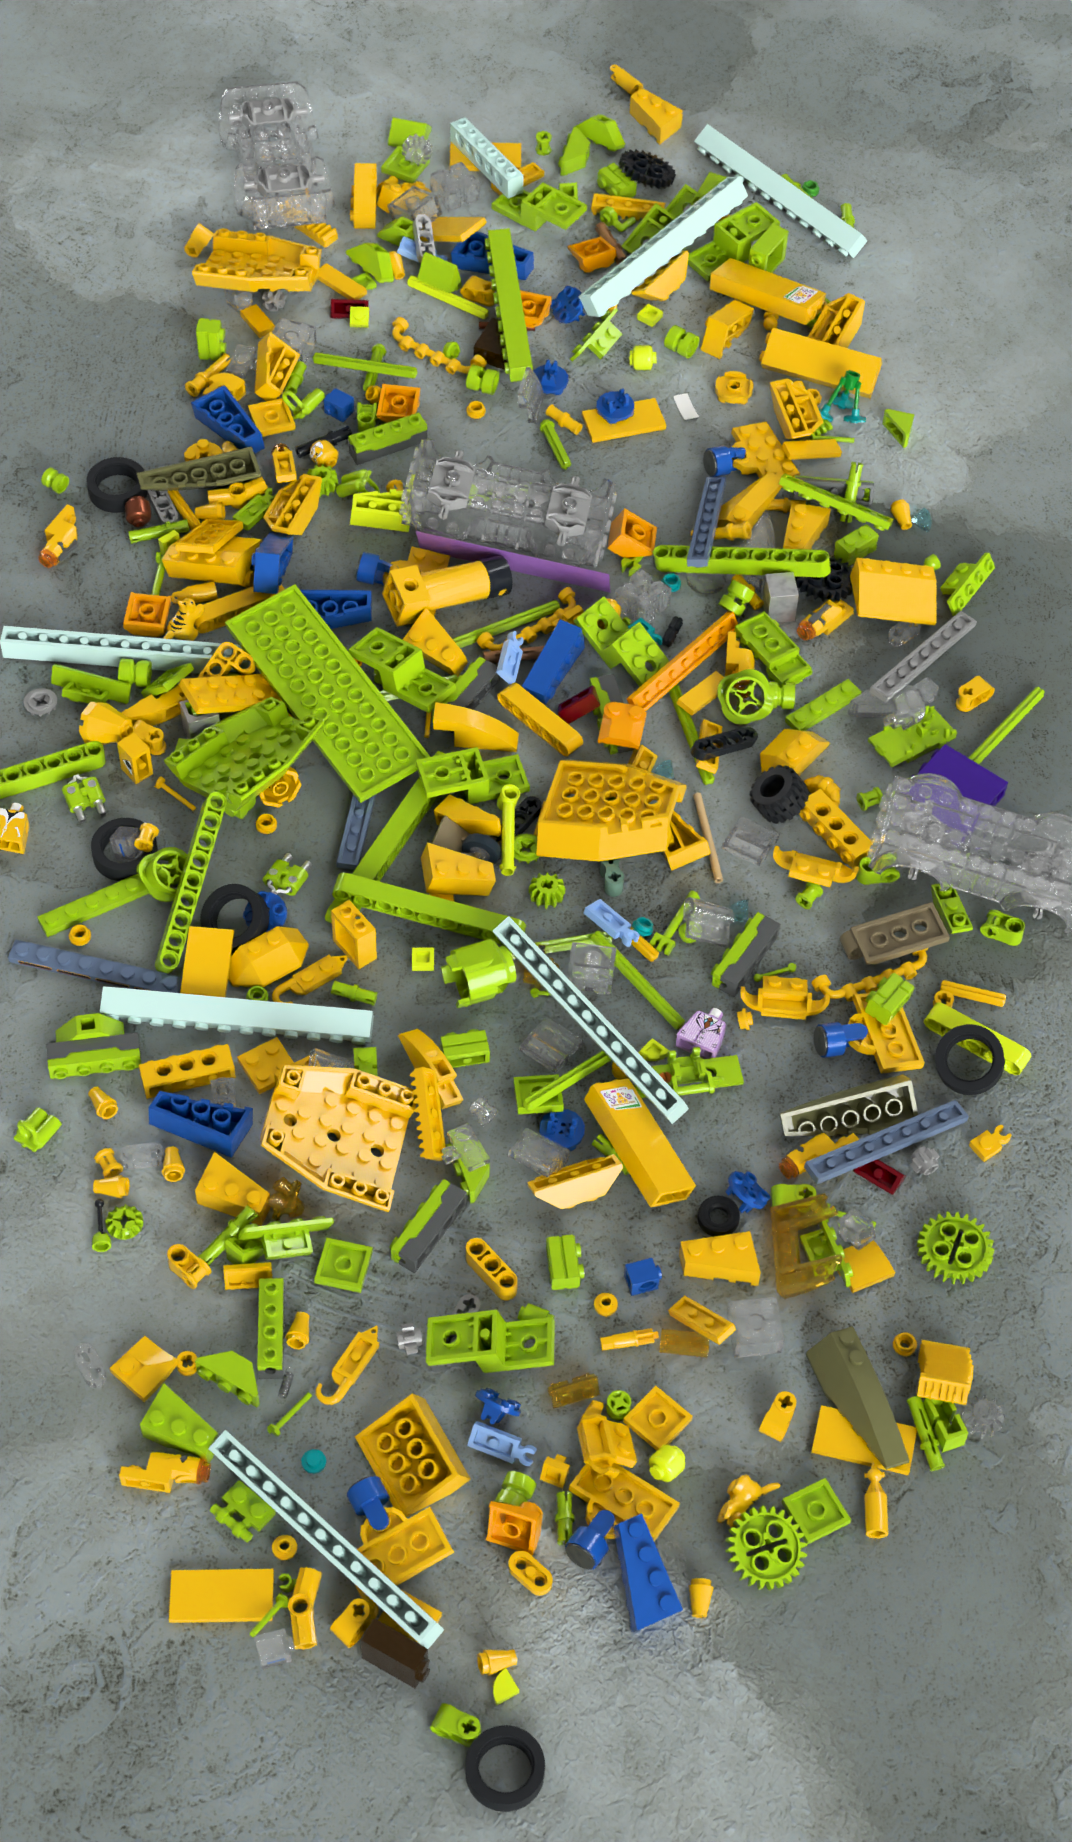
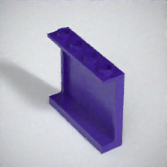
M944 744L940 750L936 749L928 763L924 762L916 776L912 775L907 786L904 789L900 788L895 795V799H897L895 809L898 810L903 804L913 811L923 810L926 800H930L929 804L933 801L932 813L947 824L945 831L953 835L951 844L959 847L1005 796L1008 782Z

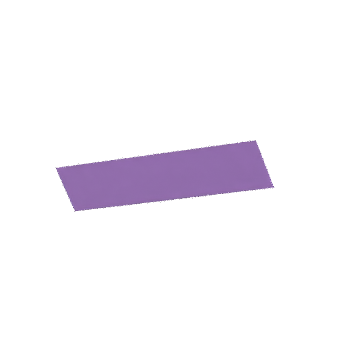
M416 531L419 548L471 562L502 555L507 560L511 571L611 593L609 574Z

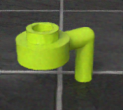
M606 206L600 211L601 222H604L607 226L613 225L619 232H624L636 223V219L630 217L621 224L618 221L616 211L610 206Z

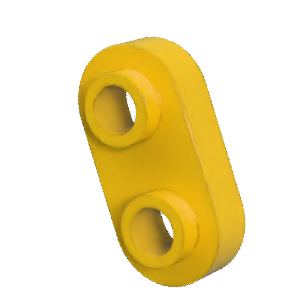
M517 1551L510 1556L508 1561L509 1572L531 1593L545 1595L551 1590L553 1581L551 1573L526 1551ZM524 1564L525 1568L520 1570L516 1566ZM541 1580L544 1582V1585L537 1586L535 1582Z

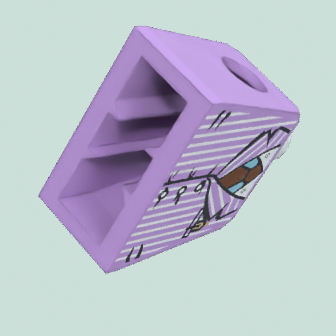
M712 1008L709 1014L697 1011L677 1033L676 1047L692 1053L693 1048L700 1047V1058H717L726 1028V1023L721 1021L723 1013L717 1008Z

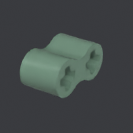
M620 858L600 861V875L604 878V891L611 897L619 896L623 891L624 874L619 869Z

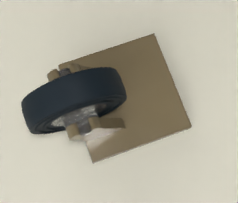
M446 815L443 816L431 844L491 862L493 865L497 863L501 855V848L494 839L483 834H470Z

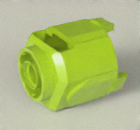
M492 939L451 950L450 956L446 957L447 965L440 967L444 983L455 982L461 997L456 1003L457 1008L468 1007L469 1005L493 999L496 994L504 992L508 984L516 981L515 965L508 948L505 945L498 947L497 943Z

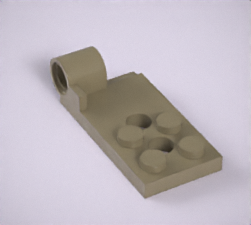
M933 902L850 927V930L840 936V942L848 959L856 960L863 957L867 965H875L948 942L950 936ZM916 925H922L926 929L924 931H918L914 927ZM901 931L905 933V936L899 938L894 933Z

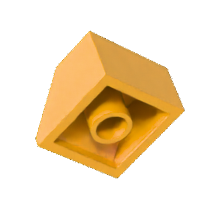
M624 508L611 522L608 549L623 558L652 556L655 548L657 527Z

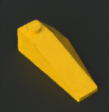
M769 471L723 504L720 509L717 526L725 527L728 523L736 525L749 521L752 529L783 487L779 485L781 477Z

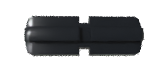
M674 616L662 638L663 645L672 646L683 624L681 617Z

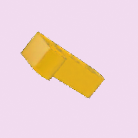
M224 642L217 648L197 678L227 676L232 668L242 675H249L255 672L256 666L253 658L233 643ZM226 649L233 650L231 657L223 656ZM249 660L251 664L247 669L240 668L243 661ZM221 666L222 670L219 674L214 675L211 673L213 667Z

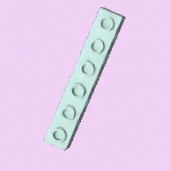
M462 118L450 123V141L507 198L523 193V174L468 119Z

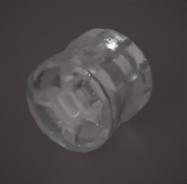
M480 1097L470 1106L469 1113L473 1117L476 1116L477 1122L484 1126L495 1118L498 1110L494 1106L489 1105V1100L486 1097Z

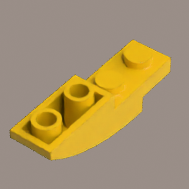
M178 684L172 690L163 693L159 698L156 699L151 694L121 713L128 717L133 724L137 720H141L151 726H155L181 714L180 702L185 694Z
M419 1029L399 1034L398 1037L415 1069L425 1067L436 1070L441 1109L460 1104L464 1099L454 1082L457 1075L439 1047Z

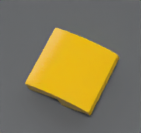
M872 1238L843 1249L845 1254L843 1260L845 1263L849 1262L853 1271V1276L850 1277L851 1286H849L852 1293L894 1277L896 1272Z

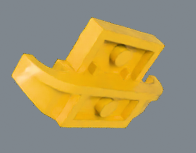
M775 846L773 851L775 862L780 867L790 870L788 877L830 888L832 881L837 883L852 881L859 870L857 866L851 869L841 862L810 856L794 850L781 851L779 846Z
M763 976L762 988H758V995L749 994L745 987L741 986L743 1002L749 1008L761 1012V1016L806 1020V1016L817 1015L824 1011L830 1002V994H825L821 1000H812V993H808L807 980L800 978Z
M592 1400L577 1426L584 1463L590 1464L596 1472L613 1479L620 1474L618 1469L612 1468L613 1463L633 1468L637 1462L629 1426L607 1420L606 1416L601 1415L604 1404Z

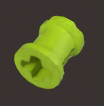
M540 131L536 134L537 145L535 151L539 155L544 156L551 152L550 141L552 136L549 132Z
M874 787L872 791L866 793H857V803L862 811L876 804H884V797L879 787Z
M807 882L806 888L796 895L795 900L804 909H810L813 901L817 897L822 896L823 889L818 884Z

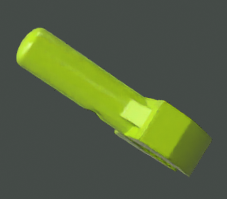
M644 556L633 557L632 559L624 557L621 560V572L623 573L627 567L633 566L629 570L628 576L638 575L641 571V565L638 563Z

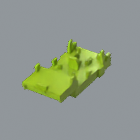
M765 611L735 626L734 632H736V638L740 639L741 647L744 648V645L748 646L754 652L755 659L759 658L767 666L766 672L769 674L768 679L770 681L774 680L779 685L783 682H793L796 685L802 682L804 678L812 675V667L799 655L800 648L779 627V623L775 619L772 620Z
M928 705L925 707L923 714L916 715L910 721L908 719L904 720L903 725L895 729L891 726L889 727V725L884 726L883 731L869 737L868 742L875 747L877 753L883 756L892 768L903 761L910 763L936 748H942L944 744L956 738L957 730L953 729L934 709V705L931 707Z

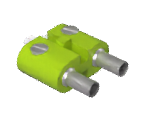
M77 774L73 776L72 781L63 786L62 792L71 813H76L79 823L86 821L83 811L89 806L90 808L96 807L100 817L107 814L103 806L106 799L96 777H80ZM76 779L82 780V782L77 784Z
M287 853L282 860L278 859L273 863L262 880L267 887L272 889V893L276 895L277 893H284L294 896L307 880V871L312 866V863L306 860L301 867L297 865L289 867V862L293 857L290 853Z

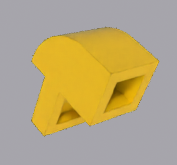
M230 373L215 374L209 378V387L203 392L204 396L225 385L238 402L246 394L245 380Z

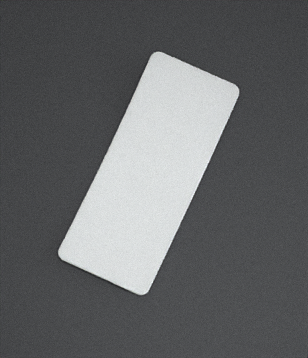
M687 393L673 396L685 420L699 417Z

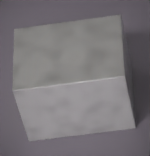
M794 572L765 574L762 596L764 611L772 620L775 619L777 622L795 621L799 594Z
M188 700L180 702L182 725L187 739H193L205 728L220 721L218 713L196 714Z

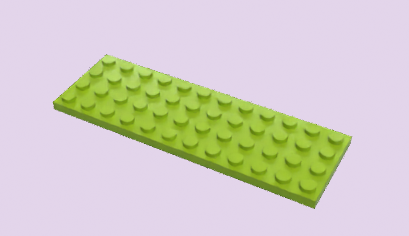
M296 584L225 622L228 631L241 648L253 658L257 669L297 720L302 721L304 717L310 714L324 720L322 728L312 741L360 803L418 771L416 760L430 757Z

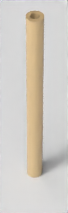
M695 793L693 798L703 837L707 840L711 852L708 857L716 883H721L723 876L701 793Z

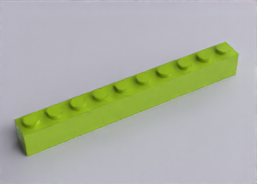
M510 228L488 230V238H485V248L489 250L487 252V261L492 264L489 265L490 277H494V279H491L492 290H496V293H493L494 304H498L495 309L496 318H500L498 320V331L502 332L500 334L501 346H505V348H502L503 360H507V363H504L505 374H509L510 382L532 380L533 366Z

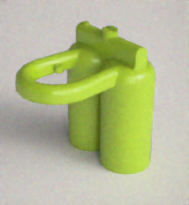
M315 388L311 393H308L302 401L291 391L287 390L282 394L283 401L293 411L294 415L292 417L294 420L303 419L306 415H309L325 398L324 392L319 388ZM287 395L291 396L298 404L296 407L287 399Z
M366 469L343 475L341 477L342 484L336 487L337 495L340 498L360 492H368L365 489L367 482L378 493H380V490L370 478L372 471Z
M36 1107L25 1121L19 1120L17 1122V1134L13 1139L22 1144L23 1148L27 1147L32 1152H36L45 1146L62 1124L55 1116L48 1115L43 1109Z

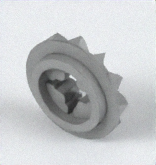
M45 688L34 689L24 698L26 712H30L32 716L36 714L40 717L42 714L50 715L52 710H56V704H58L55 693ZM42 701H44L45 704H40V706H37V702L41 703Z

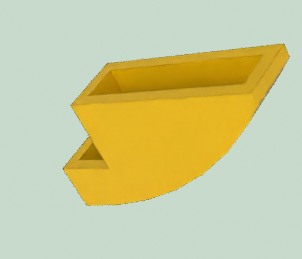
M435 702L433 729L454 731V747H478V749L517 752L519 733L503 722L472 709Z

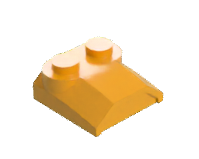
M601 236L567 245L568 250L579 261V268L586 273L593 272L601 267H610L617 256L616 249Z
M520 290L526 327L534 328L541 325L549 315L552 297Z
M382 384L377 418L388 423L417 413L420 405L421 389Z
M131 592L123 622L124 629L133 635L151 637L164 635L167 631L171 596Z
M619 702L606 704L598 743L639 750L647 712L637 705Z
M491 1501L489 1504L490 1515L486 1540L517 1551H526L533 1556L541 1534L543 1518L541 1508L532 1502H523L518 1507Z

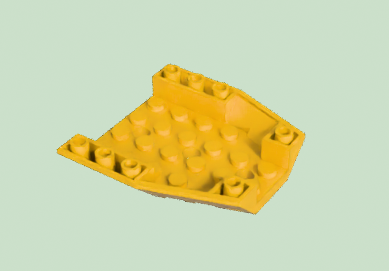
M222 228L216 230L213 235V251L206 263L196 264L192 275L197 286L258 292V289H269V292H275L278 289L311 291L318 278L322 249L268 236L264 233L250 234L242 230L233 232Z
M560 760L538 822L536 854L541 857L605 861L667 851L672 836L670 820L676 802L682 803L686 784L630 764ZM611 797H616L615 800L608 801ZM653 800L658 801V802L655 803V804H649V803H651Z
M284 1065L271 1096L261 1131V1146L322 1190L389 1212L395 1191L391 1188L408 1121L416 1107L413 1100L417 1098V1095L412 1094L414 1089L354 1068ZM283 1118H291L294 1121V1126L286 1125ZM334 1133L338 1137V1141H331L327 1134ZM371 1148H377L381 1152V1156H374L371 1153Z

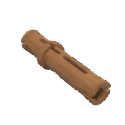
M604 222L598 223L595 231L616 249L617 256L615 261L617 264H620L627 258L622 251V246L616 242Z
M544 645L520 648L523 651L521 660L538 659ZM501 650L483 651V658L491 663H498Z

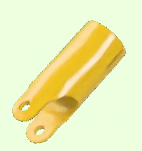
M615 64L610 66V70L614 72L611 75V79L630 95L634 94L641 87L643 88V84L627 71Z
M215 582L187 586L181 591L174 592L171 595V602L178 604V601H183L185 598H191L195 603L218 599Z

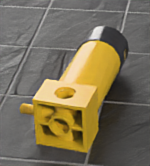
M502 555L419 573L416 565L398 569L397 565L393 564L390 566V572L382 595L396 627L415 623L426 607L431 611L481 599L509 595L513 586L512 574L507 560Z

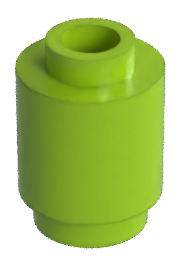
M528 1303L526 1307H521L517 1319L520 1321L553 1317L554 1319L555 1315L550 1314V1311Z

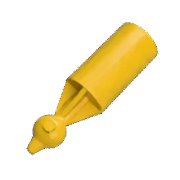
M872 1463L868 1473H864L865 1478L871 1481L864 1495L866 1536L870 1538H883L888 1536L887 1495L879 1481L882 1477H885V1472H881L876 1463Z

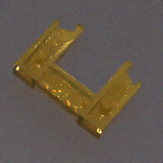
M825 1193L770 1207L777 1292L784 1299L818 1289L834 1281L836 1278L833 1274L837 1264L842 1262L840 1254L800 1263L798 1230L838 1215V1210L834 1205L829 1208L825 1202L828 1199Z

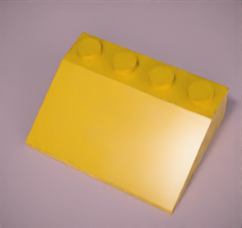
M234 536L214 554L176 551L175 544L182 539L180 538L169 546L162 562L169 577L241 585L252 564V554L256 552V548H259L260 543L263 541L262 539Z
M856 558L850 573V579L859 617L936 625V576L934 567Z
M413 1393L355 1436L375 1475L380 1477L390 1496L391 1504L406 1517L452 1494L471 1480L425 1398Z

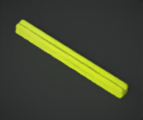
M415 276L408 278L407 285L483 320L489 315L487 308L453 293H447L417 280Z

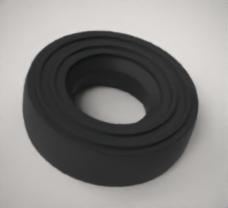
M712 1196L704 1200L700 1205L697 1219L699 1226L706 1234L713 1237L732 1234L736 1230L740 1220V1212L733 1200L725 1196ZM720 1209L726 1212L728 1219L724 1223L718 1224L710 1219V1213L713 1210Z

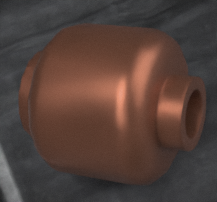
M141 496L131 497L125 504L126 521L135 527H143L151 520V505L149 501Z

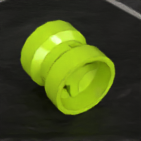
M50 467L43 473L41 483L48 488L52 487L53 491L61 494L68 487L69 477L62 473L59 474L56 469Z

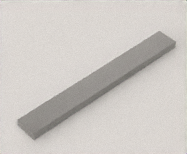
M960 611L872 685L869 692L883 702H888L972 630L977 621Z

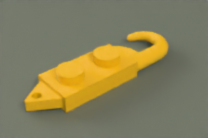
M329 954L292 975L291 979L273 990V1002L293 1004L292 1001L282 1002L279 996L289 989L297 995H307L340 976L342 968L348 960L347 955L330 956Z
M374 1326L362 1333L358 1332L332 1369V1379L339 1386L332 1396H324L321 1393L322 1384L319 1383L317 1385L315 1394L321 1403L326 1405L338 1403L343 1399L350 1387L354 1385L379 1348V1342H377L378 1326Z

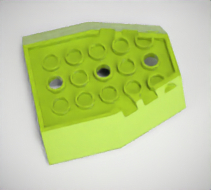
M269 697L205 728L199 735L187 741L178 750L172 752L170 756L164 759V763L185 787L205 797H208L212 792H220L226 797V807L236 812L285 775L291 765L319 733L324 720L311 714L304 717L302 721L289 716L284 702Z

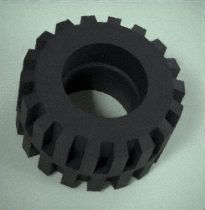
M777 765L776 768L771 767L768 771L762 772V775L755 779L756 782L751 786L750 801L764 819L775 824L779 821L784 823L787 819H793V816L798 815L800 810L804 809L805 802L808 801L807 795L809 791L806 784L792 768L786 765L783 767Z

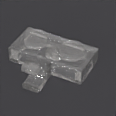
M237 345L226 372L246 379L250 368L256 372L257 358H254L256 348Z
M469 1123L447 1132V1136L453 1146H448L441 1150L443 1153L441 1157L445 1164H450L461 1158L468 1172H471L490 1163L488 1154Z

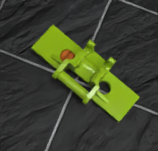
M700 1047L693 1048L691 1055L676 1058V1050L668 1051V1064L651 1066L679 1096L703 1092L713 1094L715 1088L744 1084L737 1055L700 1059ZM708 1070L714 1071L716 1076L712 1077V1073ZM695 1082H702L701 1084L686 1085V1086H679V1087H678V1085H680V1084H690V1083H695ZM634 1084L640 1097L645 1098L646 1096Z

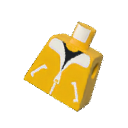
M12 803L10 810L0 808V850L24 854L29 821L27 814L23 813L24 807L19 803Z

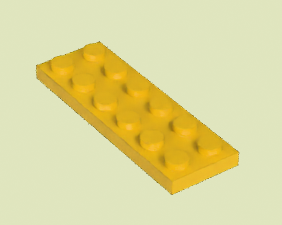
M262 674L181 679L179 683L180 688L196 714L242 711L269 697L282 701Z

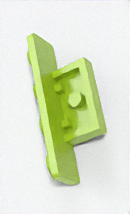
M617 308L611 312L607 310L606 314L601 317L603 321L601 323L598 321L591 328L592 334L588 332L581 340L583 344L579 343L572 350L574 353L570 358L572 362L586 347L601 359L616 343L622 333L610 322V319L618 311Z
M985 552L976 564L959 563L940 587L942 594L951 595L947 603L953 616L962 611L995 569L989 552Z
M58 664L52 666L51 683L64 687L62 689V697L69 698L73 702L80 701L87 704L90 702L105 703L108 699L125 704L130 702L131 684Z
M818 1202L813 1203L814 1215L820 1229L801 1235L800 1242L816 1277L839 1270L845 1286L849 1287L851 1286L850 1277L853 1276L852 1268L849 1262L845 1263L843 1260L845 1258L841 1244L837 1245L835 1242L837 1236L834 1228L829 1227L827 1224L829 1218L826 1210H821Z
M317 1216L307 1221L297 1218L289 1221V1223L273 1221L264 1226L249 1224L244 1226L238 1234L239 1240L261 1238L265 1260L311 1255L313 1248L309 1232L328 1230L334 1223V1219Z

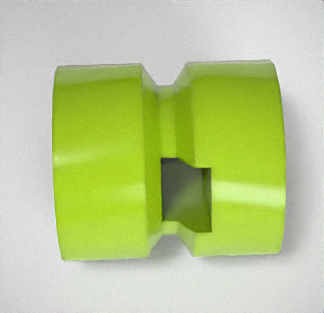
M677 325L670 328L664 340L666 348L674 352L677 351L679 355L688 359L695 353L699 345V336L691 332L686 333L685 329Z
M472 365L467 375L466 388L474 391L481 389L482 393L494 395L499 382V371L492 369L485 371L484 367Z
M732 580L727 588L728 594L722 596L718 605L741 617L746 609L745 603L750 602L755 592L738 581Z
M121 658L118 669V681L129 683L131 686L135 683L139 687H147L151 683V661L139 660L135 663L133 659Z
M769 682L774 698L773 709H776L778 706H781L782 709H794L795 683L783 682L779 685L777 682Z
M509 1471L502 1483L503 1489L497 1494L494 1502L519 1507L520 1504L528 1502L527 1500L532 1498L537 1484L526 1474Z

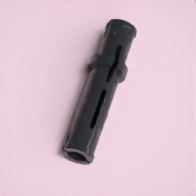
M349 426L334 432L329 431L327 432L328 434L295 446L296 454L299 458L310 454L312 444L318 440H327L333 446L338 445L337 443L348 439V436L352 435V431L349 429Z

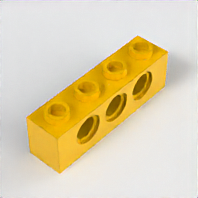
M821 789L808 796L804 809H801L799 813L801 819L806 821L813 828L814 832L826 841L828 847L834 850L845 864H848L853 869L855 866H859L862 858L873 857L875 844Z
M228 1044L215 1045L208 1049L193 1050L186 1054L171 1055L165 1059L150 1060L139 1064L146 1099L156 1097L159 1091L175 1093L236 1078Z

